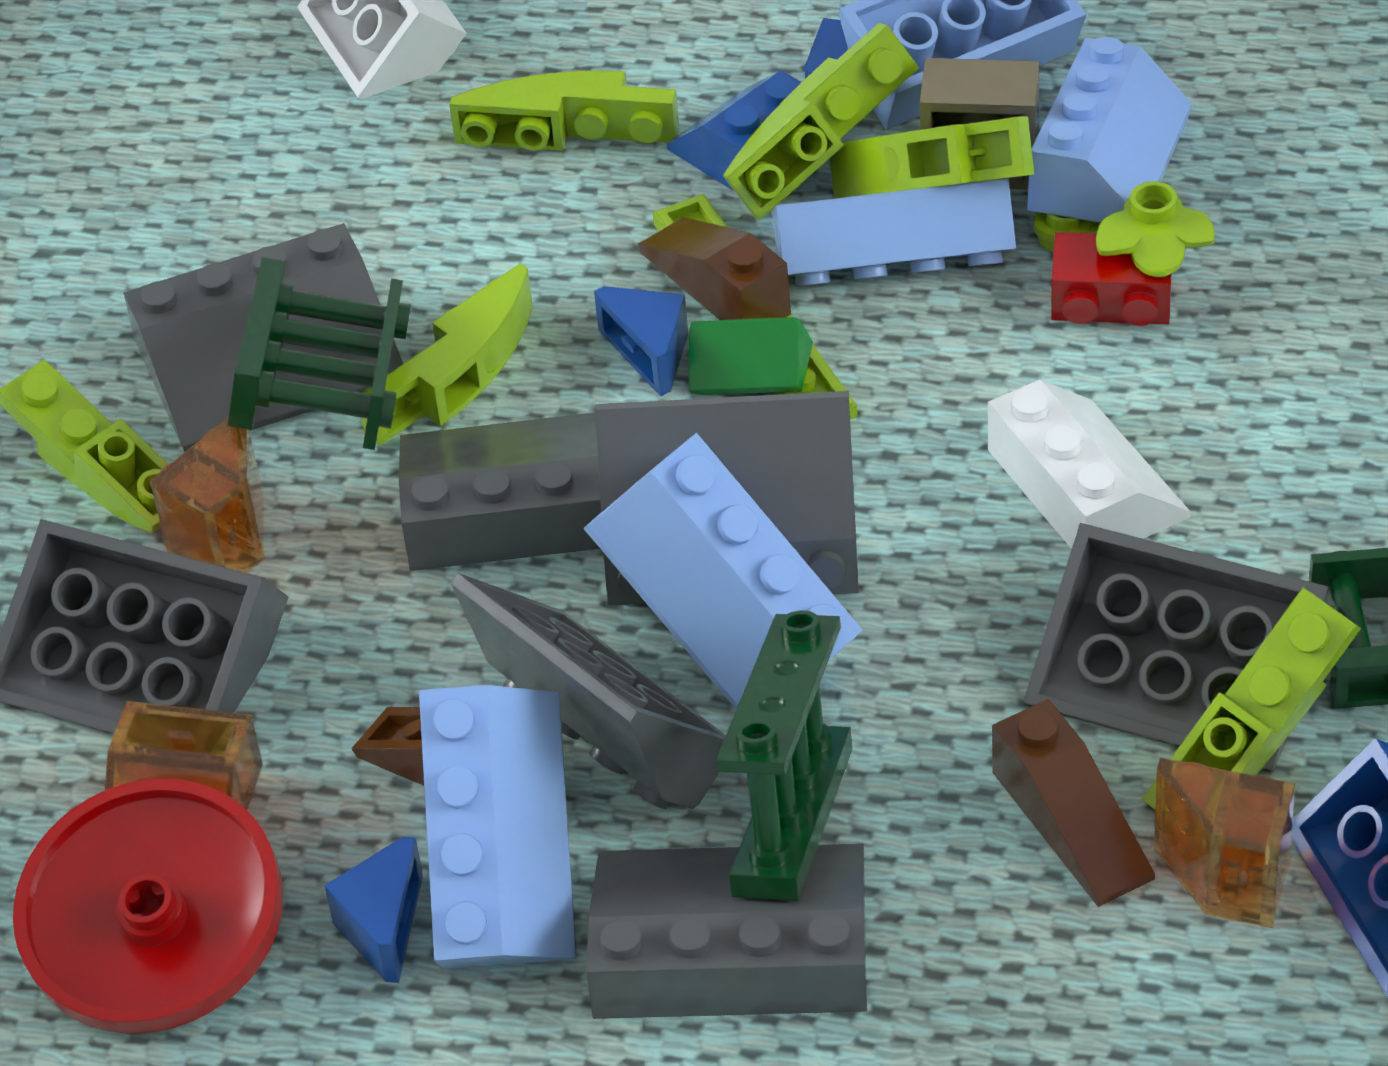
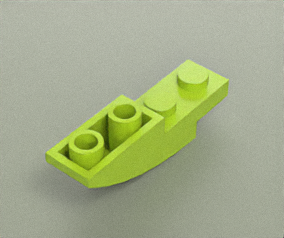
M878 23L838 59L828 57L805 78L748 139L723 174V177L753 216L761 220L844 146L840 139L919 69L918 65L890 27L886 24Z
M568 71L526 76L478 87L452 96L449 103L455 143L470 144L475 147L501 146L525 148L531 151L541 149L563 151L567 136L583 137L590 140L604 138L633 140L641 143H668L678 136L680 129L676 89L627 86L625 71Z
M1028 116L950 125L843 142L844 146L830 158L834 199L1035 175Z
M519 263L432 322L435 343L421 350L409 361L387 375L385 390L397 392L391 429L379 427L376 444L381 446L424 415L439 426H442L463 410L497 376L517 348L533 309L527 267ZM368 388L362 393L371 394L372 388ZM362 418L365 434L367 418Z
M45 359L0 388V406L37 440L38 455L117 518L139 529L154 533L199 501V493L121 418L112 424Z
M1303 587L1227 693L1219 692L1141 800L1190 837L1196 839L1238 797L1293 731L1327 686L1323 680L1361 628Z

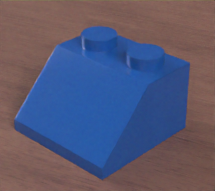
M782 70L745 88L668 142L667 150L733 190L723 177V174L748 139L801 81Z

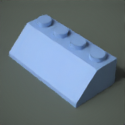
M858 0L841 7L839 17L848 49L878 23L886 24L919 67L912 76L873 109L885 130H888L920 116L919 102L925 58L1039 61L1040 66L1074 52L1086 13L1077 0Z
M1111 37L1084 39L1032 146L1035 175H1029L1028 211L1102 222L1105 217L1124 210V204L1136 186L1150 181L1161 182L1191 111V102L1141 46L1124 44L1120 40Z
M1009 179L776 205L771 211L778 256L787 262L788 276H795L796 287L830 283L829 272L852 269L853 280L888 276L887 265L910 262L911 273L944 270V258L967 256L968 267L1003 263L1002 252L1016 249Z
M697 433L656 465L583 528L735 709L738 707L775 614H788L804 610L811 611L817 615L840 616L841 629L829 660L863 631Z
M493 685L419 690L434 961L441 969L576 959L559 692Z

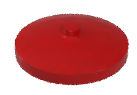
M170 778L146 779L121 784L102 791L71 809L47 831L29 856L21 873L13 904V927L18 952L29 974L47 999L62 1012L81 1023L101 1030L118 1033L140 1034L175 1028L207 1015L223 1005L259 969L271 949L281 920L283 907L281 871L272 847L256 819L242 805L221 791L204 784Z

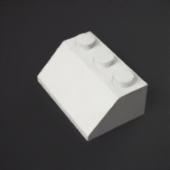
M302 0L297 6L339 71L360 99L439 72L467 34L443 0Z
M1040 379L988 402V451L1071 549L1080 523L1144 539L1191 517V511L1091 399Z

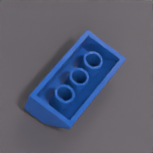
M1375 738L1296 814L1284 828L1388 997V743Z

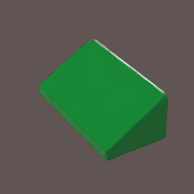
M795 317L691 322L689 330V391L691 394L698 395L802 391L813 341L801 320Z

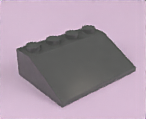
M344 223L123 292L134 340L184 452L251 431L227 425L235 369L262 257L286 261L283 283L294 285L293 291L380 305L363 258ZM290 314L288 318L289 320L382 335L381 329ZM394 340L388 374L403 365ZM286 343L282 345V349L377 364V358ZM276 373L275 377L276 379L361 393L368 389V387ZM270 403L269 409L257 407L252 430L313 410Z
M849 391L596 404L601 513L650 470L697 433L832 594L859 593ZM603 552L608 606L646 604Z
M596 413L400 435L399 492L401 522L410 571L600 549L583 529L601 513Z
M40 519L0 632V702L205 760L268 658L288 596L260 576Z
M1080 523L1023 703L1024 705L1034 706L1049 699L1061 715L1180 747L1219 692L1227 693L1301 589L1304 587L1332 608H1335L1328 586ZM1287 738L1261 770L1274 772Z
M456 574L451 582L452 588L487 663L507 678L503 687L559 692L562 733L575 740L582 736L593 745L589 755L594 760L615 773L622 774L625 770L638 781L633 789L650 803L662 809H667L670 803L691 809L700 804L719 774L716 767V758L726 736L724 733L562 610L466 575Z
M864 843L818 845L799 901L732 897L729 874L740 847L598 851L588 918L586 967L593 1019L867 1012Z

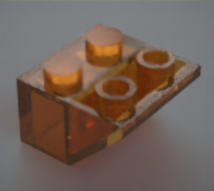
M226 418L217 427L210 429L201 440L173 463L166 465L150 483L167 552L248 573L265 559L264 496L250 430L227 426L228 418Z
M127 701L108 749L105 790L121 784L146 779L170 778L188 780L219 790L248 810L263 766L252 715Z
M1160 758L1157 766L1154 851L1205 915L1273 928L1289 868L1296 783L1275 780L1264 775H1248L1207 767L1196 762H1180Z

